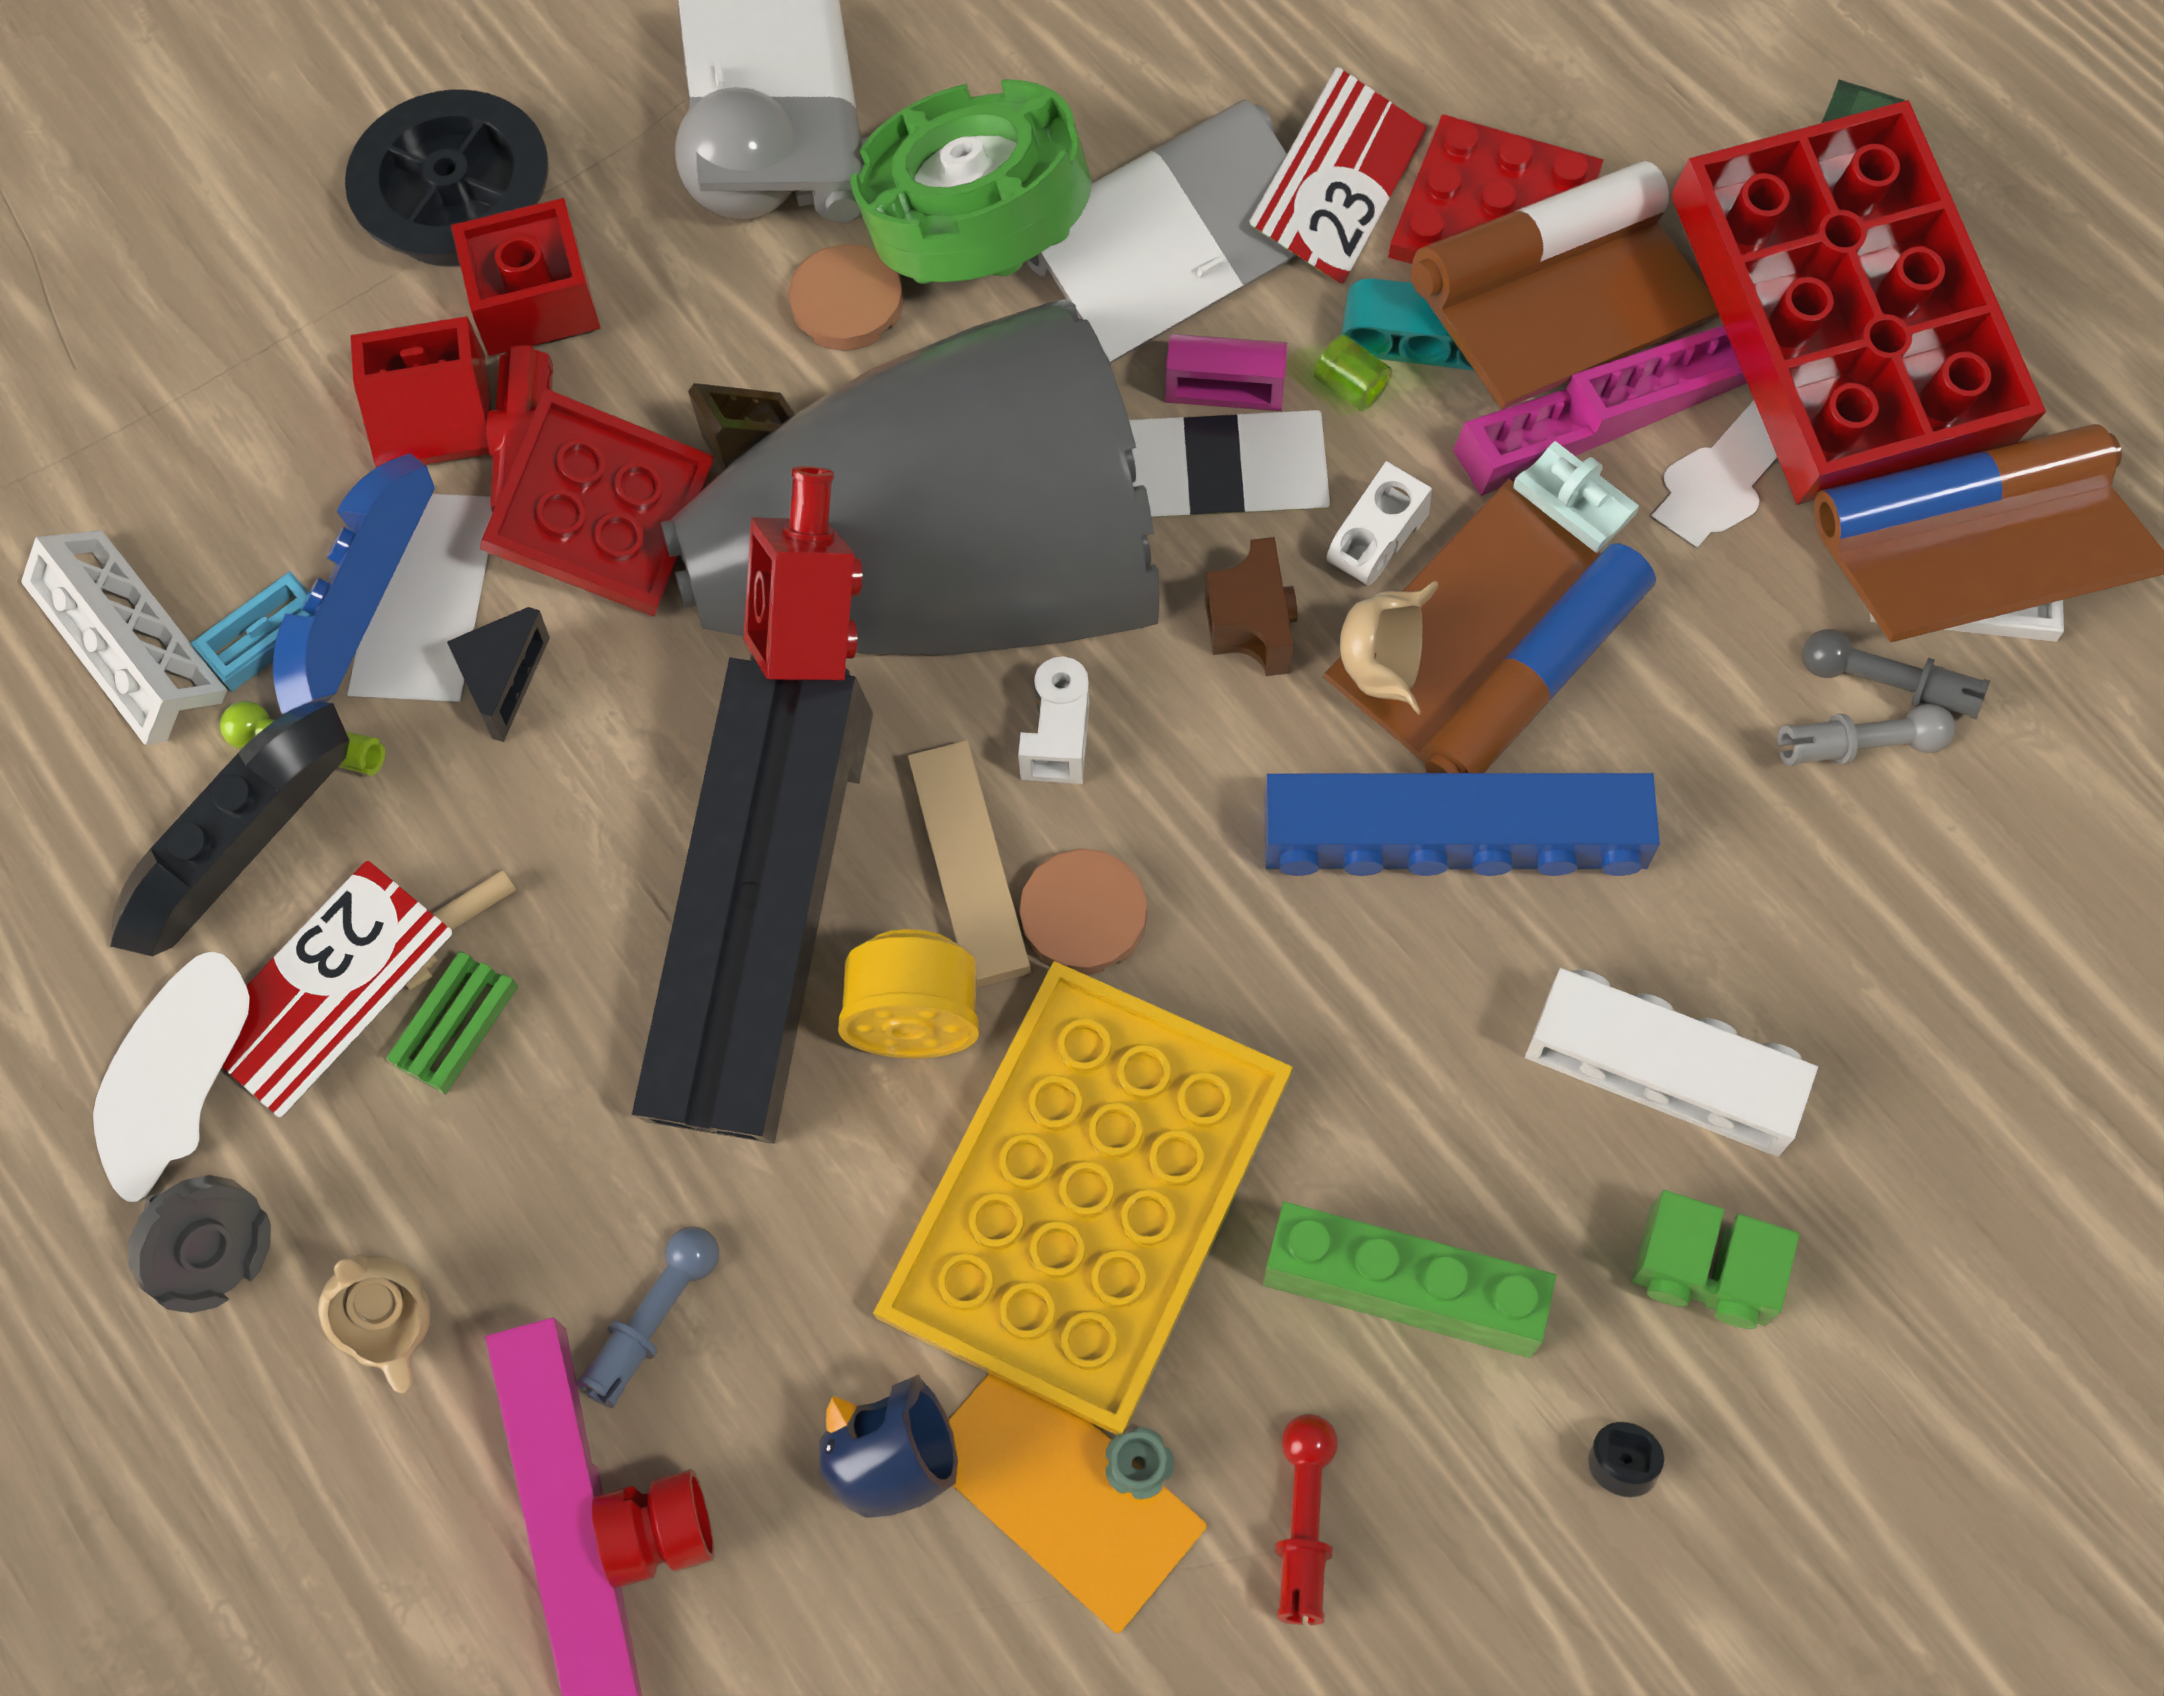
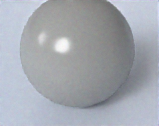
M743 87L724 88L704 96L686 113L676 137L675 159L684 186L699 204L723 217L752 219L772 212L782 205L793 191H699L696 152L709 162L727 169L739 171L763 169L782 160L791 150L796 134L793 120L776 100L754 89Z

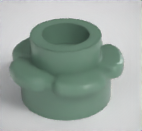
M1140 1427L1127 1434L1124 1433L1123 1436L1118 1434L1110 1441L1106 1449V1458L1109 1460V1465L1106 1467L1105 1473L1110 1485L1117 1492H1130L1136 1499L1151 1498L1162 1490V1482L1172 1476L1174 1469L1172 1451L1163 1446L1162 1437L1157 1432ZM1142 1457L1145 1460L1146 1465L1142 1470H1136L1132 1466L1134 1458Z

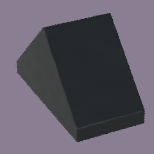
M527 607L447 641L492 739L504 742L550 639L540 610Z

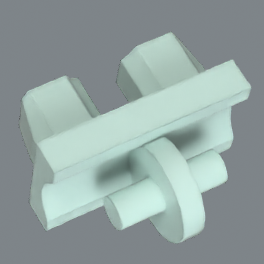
M1556 441L1546 449L1535 464L1515 478L1513 486L1516 491L1596 553L1636 516L1639 508L1638 504L1600 476L1603 468L1601 463L1593 457L1587 458L1582 462Z

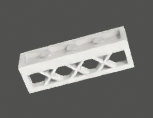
M102 530L39 536L35 538L21 583L145 745L167 742L179 711L222 704L227 689ZM93 552L104 566V569L78 560L74 554ZM105 589L128 598L135 606V609L109 600L102 590ZM136 629L159 638L167 649L164 650L139 640L133 630ZM165 670L191 679L196 686L177 689L165 673Z

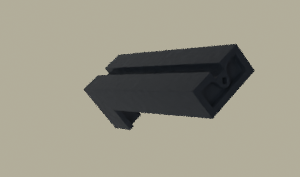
M752 654L750 655V660L729 658L632 1115L647 1123L775 1144L847 782L860 783L873 718V711L856 676H851L848 669H845V680L767 679Z

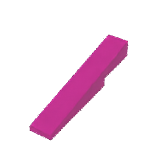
M1724 325L1575 373L1564 390L1464 423L1453 451L1479 494L1483 496L1499 489L1508 479L1515 482V478L1535 464L1554 441L1574 456H1577L1744 385L1747 382Z
M552 1317L485 1336L561 1694L562 1696H642L622 1588L614 1589L611 1587L606 1578L597 1549L592 1520V1499L594 1496L603 1494L599 1469L591 1460L567 1330L558 1320Z

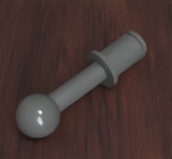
M1824 629L1812 634L1806 640L1802 650V659L1806 668L1816 676L1834 678L1847 672L1914 692L1913 706H1918L1921 701L1936 704L1948 710L1968 715L1973 719L1978 717L1982 701H1984L1990 680L1987 679L1981 680L1934 665L1935 659L1928 658L1924 669L1854 649L1846 635L1833 629Z

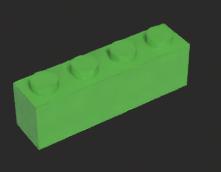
M1283 1201L1263 1286L1531 1358L1543 1342L1557 1274Z

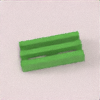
M459 951L386 1059L394 1067L446 1095L517 990L518 985L512 978L503 973L502 975L496 973L492 967L482 962L479 964L468 954ZM469 976H471L466 985L464 986V988L462 989V991L460 992V994L458 995V997L455 999V1001L453 1002V1004L441 1020V1022L438 1024V1026L436 1027V1029L424 1045V1047L421 1049V1051L413 1061V1058L418 1053V1051L420 1050V1048L422 1047L430 1033L433 1031V1029L435 1028V1026L437 1025V1023L439 1022L447 1008L450 1006V1004L452 1003V1001L454 1000V998L456 997L464 983L467 981ZM486 984L492 987L437 1071H431L430 1067L449 1039L455 1036L465 1021V1015Z

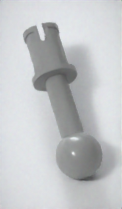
M1925 703L1913 708L1905 719L1854 725L1848 715L1835 714L1830 717L1828 722L1796 726L1784 725L1778 732L1777 742L1778 746L1796 744L1794 750L1779 752L1781 760L1787 766L1830 759L1838 764H1848L1854 760L1859 749L1909 743L1910 746L1921 752H1938L1947 747L1955 735V721L1946 708L1936 704Z

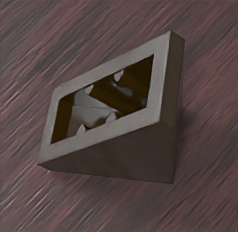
M694 383L688 391L702 438L723 471L795 415L783 395L779 392Z

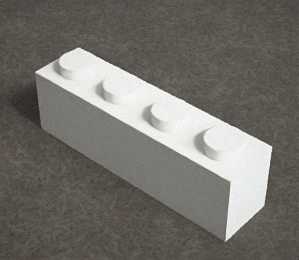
M1563 968L1559 969L1549 991L1525 1058L1776 1157H1779L1795 1139L1818 1066L1801 1060V1055L1797 1051L1785 1045L1777 1043H1764L1761 1045L1738 1036L1732 1026L1722 1021L1711 1018L1696 1020L1673 1011L1671 1004L1657 996L1650 994H1637L1634 996L1610 987V983L1604 977L1594 972L1581 969L1571 972Z

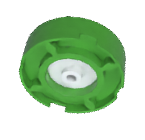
M1002 79L1001 86L1004 93L971 97L966 83L939 91L914 102L893 115L872 133L860 149L865 164L859 177L857 173L851 174L850 182L857 205L880 259L892 270L913 278L918 283L956 282L981 278L992 274L995 276L1013 274L1021 268L1023 262L1040 254L1048 247L1063 242L1069 236L1070 228L1084 211L1090 197L1092 185L1089 167L1072 111L1068 103L1059 94L1037 83L1024 80Z

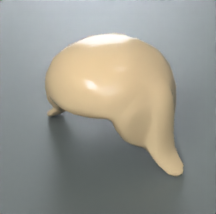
M1437 581L1430 583L1426 588L1419 591L1380 592L1369 599L1356 603L1349 611L1340 635V653L1343 665L1358 688L1366 695L1407 702L1412 706L1417 715L1421 714V710L1410 689L1416 681L1421 660L1423 633L1421 607L1437 590L1439 584Z
M357 1255L339 1260L334 1267L335 1274L328 1280L319 1298L318 1314L323 1331L337 1349L353 1356L361 1365L381 1368L394 1391L399 1393L408 1392L413 1384L411 1355L423 1343L431 1323L430 1301L426 1291L422 1288L419 1276L403 1261L389 1257Z

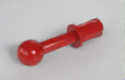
M1303 1414L1295 1417L1288 1423L1282 1435L1283 1452L1287 1460L1294 1465L1291 1536L1290 1539L1278 1541L1275 1548V1553L1282 1557L1280 1605L1277 1609V1619L1294 1625H1303V1616L1308 1617L1309 1625L1324 1623L1326 1561L1333 1557L1332 1546L1319 1541L1322 1468L1326 1467L1333 1460L1337 1451L1338 1440L1333 1426L1325 1418L1315 1414Z

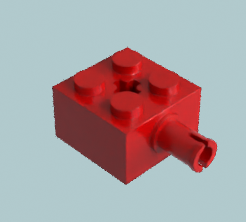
M798 466L792 468L791 472L793 482L790 518L751 517L743 640L767 679L845 680L846 659H853L857 649L856 624L854 620H849L851 596H859L861 592L862 565L860 558L854 557L855 553L829 523L831 486L834 480V473H832V470L822 467Z

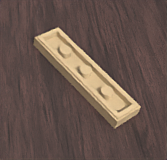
M968 740L907 755L956 943L975 958L977 966L976 988L1031 974L1028 956Z

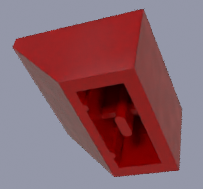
M468 316L350 335L353 384L376 468L392 459L407 454H412L424 465L490 454L486 434L487 414L491 410L486 357Z

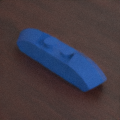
M412 454L392 459L369 472L348 492L337 509V513L348 528L343 527L340 530L327 555V559L336 563L327 582L318 577L310 589L301 610L310 614V617L285 614L277 634L273 656V677L275 692L282 714H286L307 703H327L336 694L435 490L427 466Z

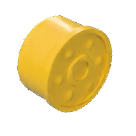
M917 929L887 931L856 946L845 960L843 1009L839 1014L838 1024L840 1037L846 1043L859 1050L894 1058H933L954 1054L967 1049L976 1042L979 1036V1019L976 1015L977 966L975 958L959 944L952 942L951 939L939 933Z

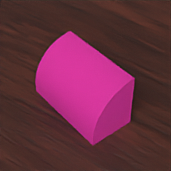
M1171 334L1166 363L1165 403L1282 411L1287 342Z

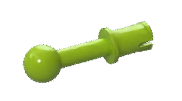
M240 701L230 705L223 712L220 719V731L223 738L231 746L242 749L252 738L275 720L270 719L267 711L259 704L251 701ZM346 731L350 740L345 760L338 767L368 776L377 774L385 760L386 752L384 745L379 743L380 740L376 737Z

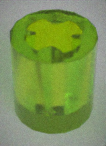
M1345 334L1336 338L1323 352L1314 369V377L1358 411L1363 412L1370 408L1385 391L1392 377L1393 370Z

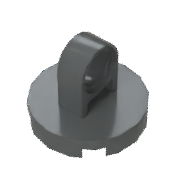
M213 1175L186 1179L160 1194H154L147 1198L144 1211L139 1216L129 1239L128 1266L137 1285L167 1310L195 1313L216 1308L229 1300L224 1294L236 1287L244 1277L251 1282L260 1272L270 1249L271 1222L267 1213L260 1208L256 1197L233 1179Z

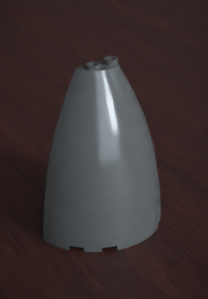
M1066 299L1049 302L968 328L866 371L796 413L728 466L681 509L672 520L661 522L669 556L681 555L685 563L686 570L675 572L684 608L697 607L703 629L744 636L751 517L790 518L793 482L791 472L792 468L798 466L822 467L832 470V473H834V480L831 486L829 523L855 553L854 557L860 558L862 565L861 592L859 596H851L849 620L855 621L857 628V653L953 655L1064 643L1158 624L1159 573L1155 564L1150 565L1151 551L1147 535L1154 534L1147 490L1144 485L1133 487L1132 484L1136 480V467L1132 449L1137 448L1118 385L1099 339L1087 319L1078 320L1076 305Z

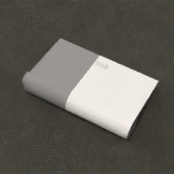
M677 0L690 108L701 98L716 90L732 87L754 89L770 96L783 106L791 116L796 132L795 141L789 153L779 162L759 170L739 171L727 169L711 163L696 152L699 191L812 190L815 210L821 217L839 223L850 222L860 217L861 212L851 189L850 177L854 173H857L859 177L865 163L860 153L862 143L839 0Z
M1243 99L1091 183V193L1087 205L1079 219L1070 228L1069 236L1063 242L1048 247L1040 254L1026 261L1037 275L1041 277L1049 273L1052 275L1065 298L1076 305L1079 320L1087 319L1091 324L1109 364L1298 257L1250 225V219L1287 156L1274 135L1273 123L1269 114L1261 105L1255 106L1249 100Z

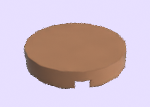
M841 244L823 248L806 258L792 275L788 292L794 322L803 333L802 330H804L806 334L813 337V342L825 348L847 351L870 346L880 340L881 333L887 330L890 325L893 328L900 319L904 303L899 273L889 268L880 259L875 250L867 246Z
M1079 848L1056 854L1034 870L1022 890L1019 915L1025 938L1042 962L1051 966L1053 961H1056L1088 976L1104 972V968L1113 966L1118 961L1120 964L1133 954L1145 933L1147 900L1140 879L1125 862L1104 851Z

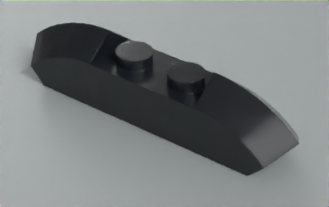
M333 703L304 704L286 713L264 728L236 754L136 865L119 894L113 913L110 947L153 957L174 947L345 760L350 740Z

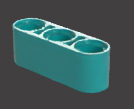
M1362 279L1350 285L1347 291L1340 338L1341 345L1346 351L1365 358L1474 371L1425 298L1416 292L1412 283L1384 279Z

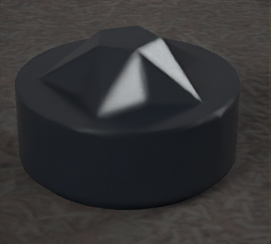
M1615 1422L1606 1425L1597 1433L1589 1452L1588 1464L1594 1479L1607 1491L1623 1497H1638L1648 1493L1655 1486L1664 1466V1452L1659 1441L1645 1428L1629 1422Z

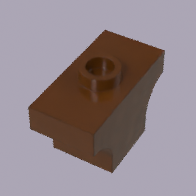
M1275 537L1250 540L1249 553L1242 563L1231 569L1206 572L1205 607L1213 655L1243 653L1257 660L1263 667L1266 676L1289 674L1293 653L1290 623L1297 622L1298 617L1295 590L1293 585L1283 587Z

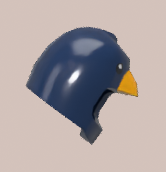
M919 1374L892 1385L890 1396L871 1404L855 1405L837 1396H832L826 1410L827 1430L820 1440V1472L835 1498L851 1511L865 1518L892 1516L931 1502L956 1484L958 1458L953 1431L935 1393L925 1384Z

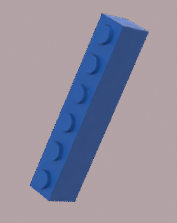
M1654 773L1267 774L1264 797L1266 869H1280L1281 872L1287 875L1304 876L1313 874L1318 869H1344L1345 872L1351 875L1368 876L1377 874L1383 869H1409L1415 875L1432 876L1441 874L1447 869H1473L1475 873L1480 875L1496 876L1508 873L1512 869H1538L1544 875L1561 876L1570 874L1576 869H1603V872L1608 875L1625 876L1637 873L1641 869H1648L1660 845Z

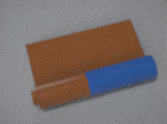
M2091 424L1820 490L1814 500L1815 523L1823 543L1890 642L2164 575L2163 548L2112 487L2116 468L2121 462V447L2117 438L2112 433H2108L2099 424Z
M1508 479L1403 590L1419 591L1434 581L1439 583L1433 596L1421 607L1423 625L1421 660L1416 681L1410 689L1420 707L1421 714L1417 715L1412 706L1407 702L1366 695L1358 688L1357 684L1345 670L1341 656L1324 673L1323 678L1425 763L1427 773H1485L1655 586L1656 576L1649 562L1639 552L1621 543H1612L1602 553L1594 552L1513 488L1514 482Z

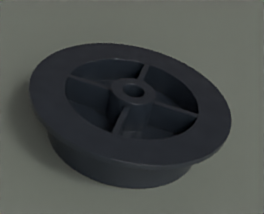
M454 89L431 92L411 98L388 110L361 135L353 148L346 167V196L357 222L372 238L382 245L407 254L426 264L458 267L460 263L451 225L538 204L548 179V153L541 132L536 124L523 110L499 96L476 90Z

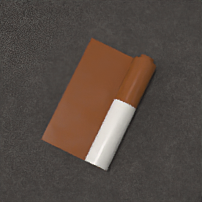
M1648 161L1635 163L1422 247L1415 253L1411 268V281L1416 292L1425 298L1501 410L1570 381L1575 373L1624 358L1719 316L1710 292L1658 223L1667 208L1669 190L1662 172L1653 163Z

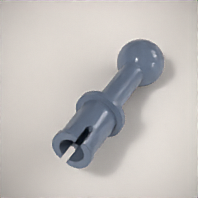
M686 1227L677 1231L669 1239L665 1249L667 1267L627 1324L619 1321H612L607 1328L610 1337L592 1363L576 1381V1385L580 1389L585 1390L588 1387L585 1394L605 1407L613 1408L645 1358H654L657 1349L649 1340L689 1281L705 1278L715 1269L718 1263V1243L710 1232L700 1227Z

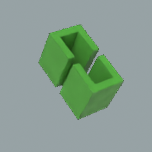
M1663 1189L1650 1206L1631 1283L1648 1288L1647 1295L1664 1304L1685 1307L1693 1299L1704 1302V1307L1716 1310L1715 1317L1718 1320L1731 1326L1744 1329H1755L1757 1324L1766 1326L1782 1311L1800 1233L1738 1213L1735 1216L1733 1228L1725 1227L1723 1230L1710 1279L1707 1277L1725 1209Z

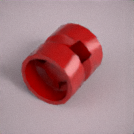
M688 1469L653 1479L649 1492L642 1494L632 1485L594 1496L592 1499V1520L597 1549L606 1578L612 1588L617 1589L654 1578L659 1564L665 1563L671 1570L676 1572L714 1560V1541L709 1513L700 1482L694 1470Z

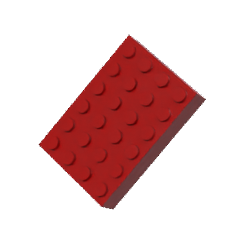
M1909 100L1688 159L1671 193V198L1797 505L1815 500L1816 494L1820 490L2017 443L2046 413Z

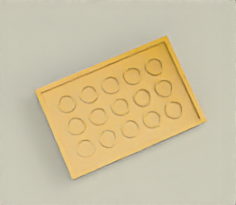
M1053 961L873 1312L875 1318L1111 1433L1123 1436L1290 1080L1293 1067Z

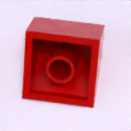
M564 198L451 225L470 310L488 357L508 352L510 346H533L601 329L591 288Z

